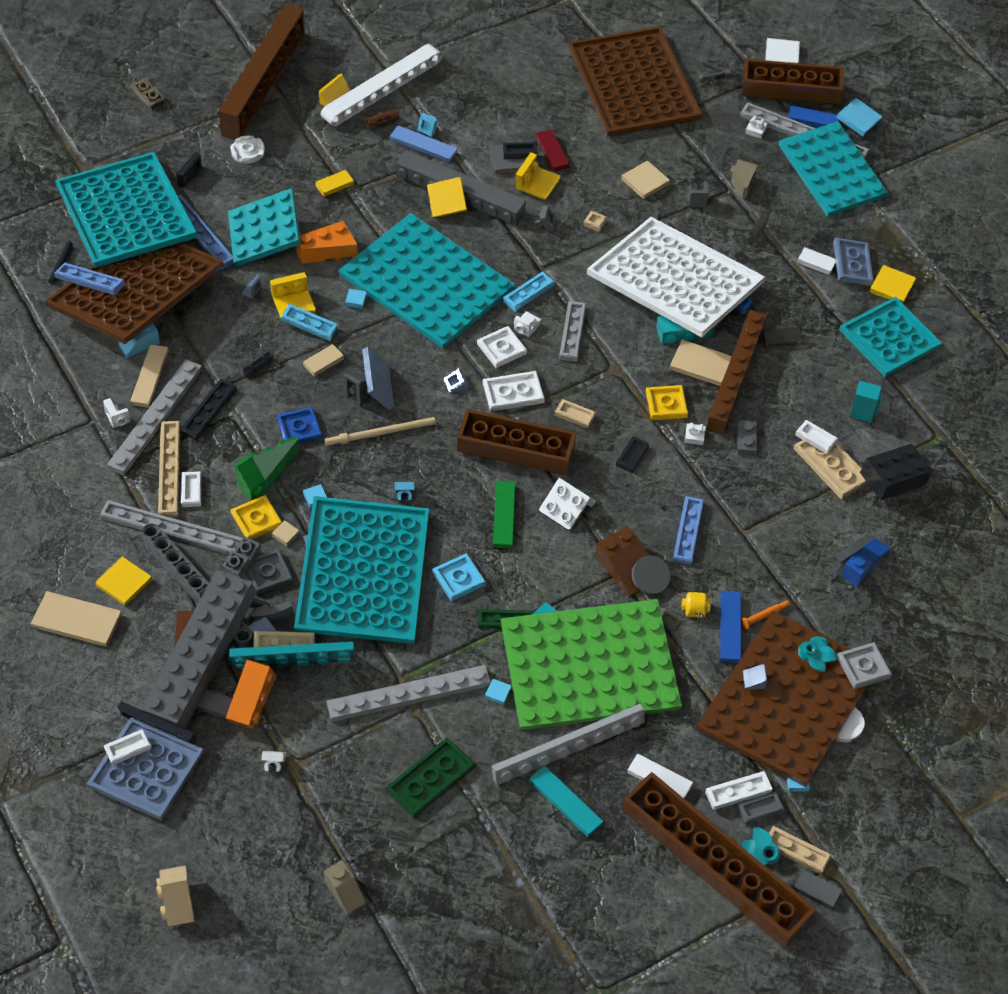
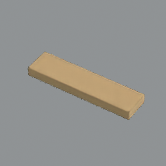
M150 344L130 400L131 405L150 407L169 352L168 347Z

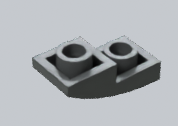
M243 536L235 551L231 550L222 568L240 576L257 555L261 544Z
M287 600L284 603L277 604L273 609H270L267 604L257 607L250 613L251 624L264 617L272 625L293 617L292 604Z

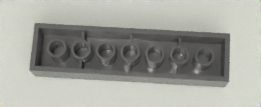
M216 570L141 708L142 711L181 728H186L257 594L252 582Z

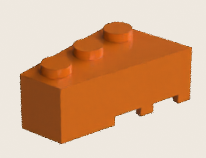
M344 221L300 235L301 244L295 246L296 253L302 263L325 262V259L336 258V261L345 257H352L353 259L358 255V245Z
M249 660L246 661L226 715V719L229 722L253 729L258 724L260 712L277 678V675L269 666Z

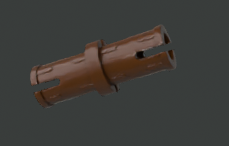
M393 109L365 118L366 127L371 128L380 124L382 126L386 125L387 122L399 119V112L397 109Z

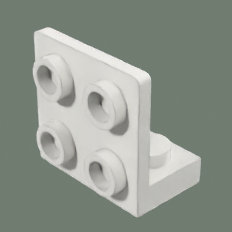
M559 478L539 510L571 530L585 506L592 507L596 501Z

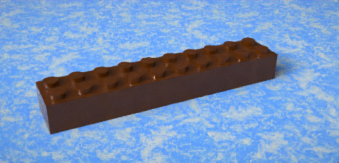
M285 4L283 9L279 11L278 17L272 22L270 30L266 32L263 41H260L256 52H253L250 62H247L243 73H240L238 81L232 86L230 94L225 97L223 105L218 109L217 115L220 121L221 136L236 140L243 136L305 35L303 8Z
M653 772L648 774L623 799L622 811L784 949L813 920L817 910L814 906Z

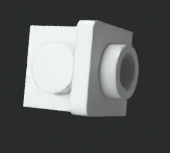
M527 311L521 317L516 316L514 318V330L527 337H530L541 324L540 318Z
M110 398L103 400L105 413L113 428L130 422V414L127 408L119 411L117 404L113 405Z

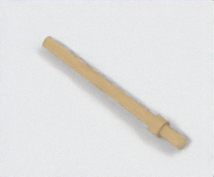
M431 417L351 434L342 433L336 437L326 438L325 444L326 446L349 444L350 441L434 425L436 422L435 418Z

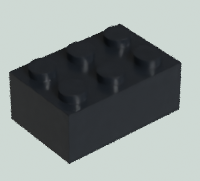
M911 443L866 458L860 474L877 497L883 500L926 485L933 470Z

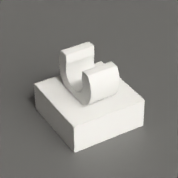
M754 116L748 124L745 134L761 139L767 128V123H765L764 119L761 121L756 120Z
M687 424L685 443L703 445L705 426L703 424Z
M263 751L262 760L267 761L264 765L265 771H269V765L275 763L276 772H279L281 770L280 762L285 761L286 752Z

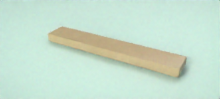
M180 421L161 422L158 514L167 517H178Z

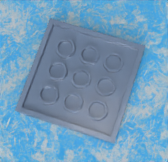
M130 717L116 740L143 729L152 749L113 766L106 754L87 782V786L92 790L162 821L204 754V750Z

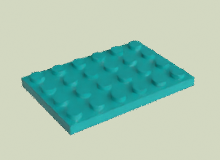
M838 121L779 140V147L827 217L887 196L888 192Z

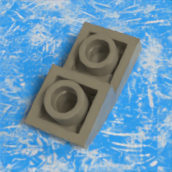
M147 78L132 84L133 91L150 108L165 100L156 86L153 87Z

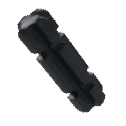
M270 351L263 354L264 357L261 356L253 361L250 367L246 366L242 370L243 375L250 378L254 373L267 366L266 363L269 364L274 361V355Z

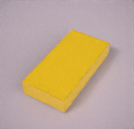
M344 170L319 180L315 184L323 197L354 185V180Z

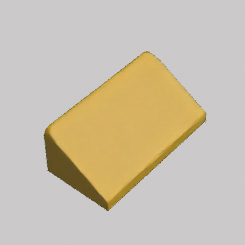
M339 74L319 90V102L321 105L327 106L350 91L343 74Z

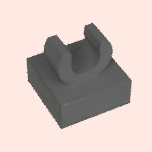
M548 205L543 206L541 213L536 214L539 220H536L535 224L538 227L544 226L547 231L554 229L556 216Z

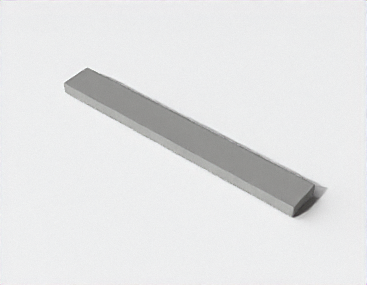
M748 102L740 114V117L751 120L754 116L759 121L764 119L767 127L789 136L815 129ZM854 144L865 159L869 149Z
M107 500L100 513V518L139 530H142L149 523H154L170 539L227 555L230 554L231 550L235 551L242 539L238 536Z

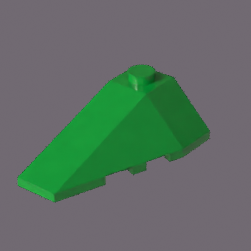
M295 436L279 442L273 449L270 447L264 448L263 453L256 454L254 452L234 464L237 487L251 501L261 497L300 450L299 438Z

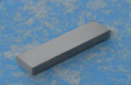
M568 302L559 360L574 362L578 360L586 303Z

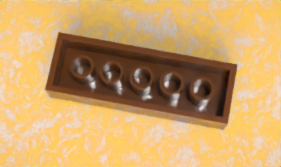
M745 58L742 96L841 104L844 90V67Z
M466 409L457 437V451L567 475L576 444L577 432Z

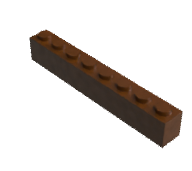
M749 310L709 414L706 430L721 435L725 434L764 331L766 314Z

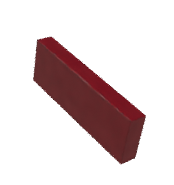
M552 129L536 133V139L552 171L569 168V162Z

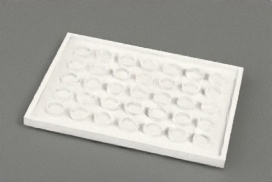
M653 217L646 220L587 268V275L700 337H703L763 284L765 276Z

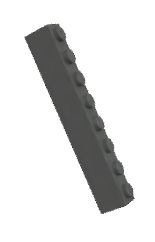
M407 150L396 162L397 176L428 188V184L461 177L466 204L506 222L516 225L526 212L525 199Z

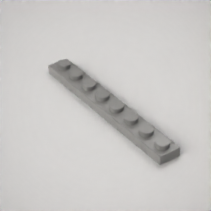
M185 359L108 462L107 467L109 470L123 476L127 473L161 427V422L167 419L201 373L202 365Z
M482 665L328 700L327 707L331 722L488 687L490 686V679L486 666Z
M641 704L635 705L492 766L493 780L496 785L508 782L513 778L527 774L532 770L583 750L586 747L619 735L631 728L638 727L645 723L644 708Z

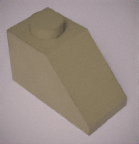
M738 159L736 165H732L730 175H732L731 183L740 197L745 200L756 177L758 165Z
M342 860L323 871L325 884L347 916L366 905L354 876Z

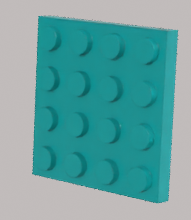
M292 188L228 211L232 254L234 257L233 263L236 267L301 244L295 193Z
M897 297L840 325L839 329L884 377L941 348L942 344Z

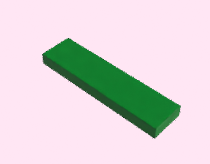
M496 481L493 548H512L515 482Z

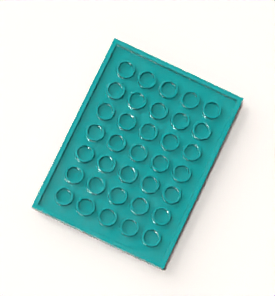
M154 152L55 180L60 195L95 268L197 238L196 230Z
M412 213L338 270L342 278L359 290L367 291V295L442 349L515 289L513 282Z
M314 496L294 631L414 644L429 508Z

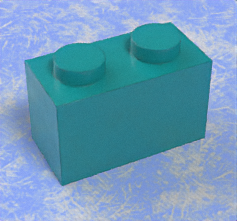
M859 381L850 418L871 423L873 416L877 417L880 407L878 405L881 404L883 394H879L881 386Z

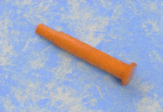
M786 600L749 618H742L741 623L745 629H749L750 625L769 617L772 611L780 612L781 609L790 606V603Z

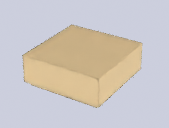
M591 211L585 219L583 226L599 232L605 224L607 217Z
M284 520L272 532V537L288 546L300 533L297 528Z

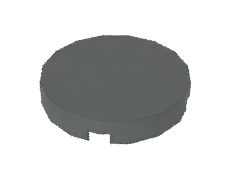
M648 555L640 558L633 566L632 580L637 589L639 588L645 594L654 595L662 592L668 586L670 571L668 565L661 558Z

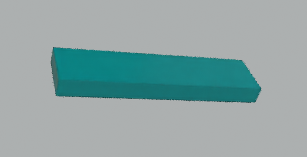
M545 766L529 778V782L586 837L591 836L603 825V821Z

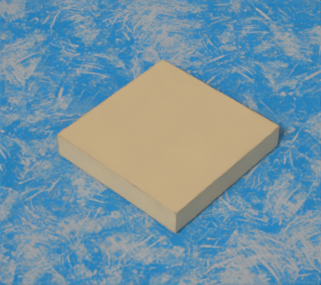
M648 160L626 172L621 178L643 199L669 185L670 182Z

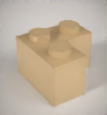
M186 865L160 870V878H157L156 882L158 899L163 898L164 906L160 907L162 920L167 919L168 927L194 922Z

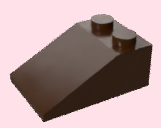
M626 526L596 543L595 557L629 597L640 592L641 590L637 589L633 583L632 568L640 558L648 556V553L640 539L629 526Z

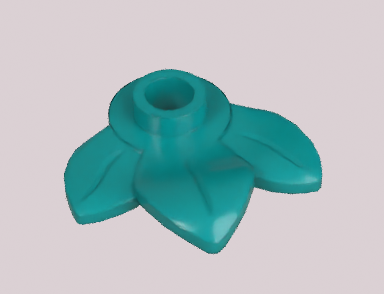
M813 637L809 642L801 643L798 648L799 657L804 661H808L810 666L816 671L825 672V663L834 662L838 658L836 652L827 646L828 640L824 637Z
M754 827L753 840H746L739 844L764 866L766 864H774L780 858L779 847L772 843L771 835L764 829ZM768 850L774 852V855L770 858L765 855Z

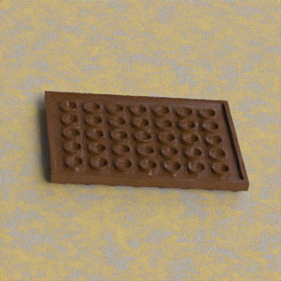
M661 26L568 42L570 53L606 136L702 119V112Z
M180 242L97 268L94 265L89 267L88 270L125 281V286L116 295L69 282L45 300L47 307L123 344H127L223 268L224 263L214 256Z
M772 611L696 725V730L807 787L869 685L853 689L838 659L834 662L825 663V672L814 670L808 661H804L799 657L798 648L801 643L809 642L811 638L817 636L826 638L828 640L827 646L832 648L836 654L850 650V648ZM764 664L767 678L766 688L745 690L743 671Z

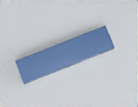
M397 126L390 135L391 141L448 163L451 162L457 153L456 147L401 126Z
M64 263L54 273L55 278L112 295H116L125 286L123 279Z
M685 496L673 562L692 565L704 499Z

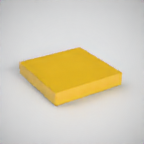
M461 177L427 185L434 219L467 211Z
M883 265L870 288V293L888 300L897 297L904 303L915 283L916 277Z
M682 385L646 388L651 421L688 418Z
M266 495L231 509V514L240 530L249 539H254L271 532L282 523Z
M121 557L95 582V585L126 606L152 581V577L124 557Z

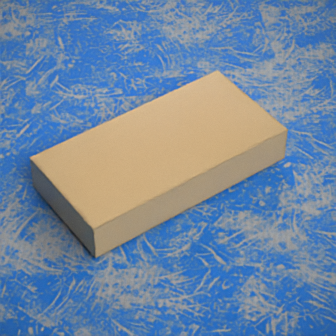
M332 344L303 361V366L315 377L342 361L344 355Z
M562 399L555 411V416L589 429L596 417V412Z

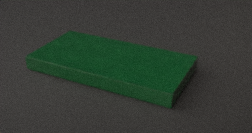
M446 737L385 787V791L414 819L475 768V763Z

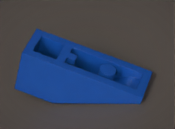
M876 538L872 539L855 552L846 562L842 577L858 587L891 548Z

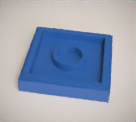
M313 407L276 415L284 441L295 436L299 438V444L323 439Z

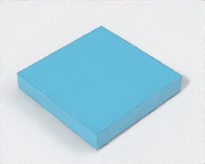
M855 98L838 113L836 118L861 136H864L881 120L882 116Z
M467 553L432 569V573L451 602L486 586V581Z

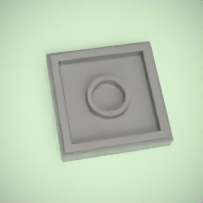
M875 642L837 654V659L853 689L887 680L892 676Z

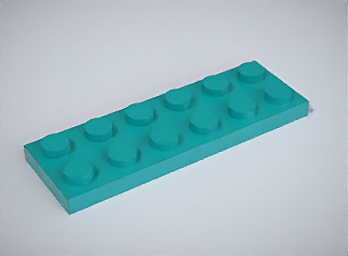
M353 642L233 648L229 649L232 666H236L237 669H244L247 660L266 666L277 664L279 667L289 666V663H297V665L303 666L309 665L310 662H318V664H329L330 661L348 663L350 660H354Z

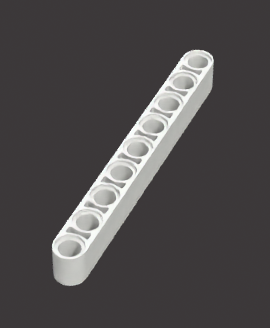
M430 44L421 47L325 106L321 111V117L333 127L338 126L438 64L442 59V53Z

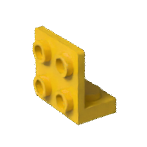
M530 153L516 173L515 189L546 200L560 180V175L538 168V162H536L537 154Z
M305 272L270 280L271 295L280 319L288 304L311 313L315 312V306L308 291Z

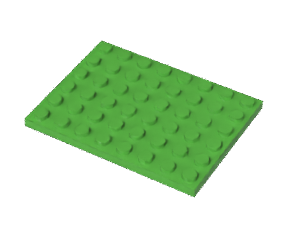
M658 599L501 618V628L520 730L602 720L638 704H641L644 708V714L680 710L682 707Z

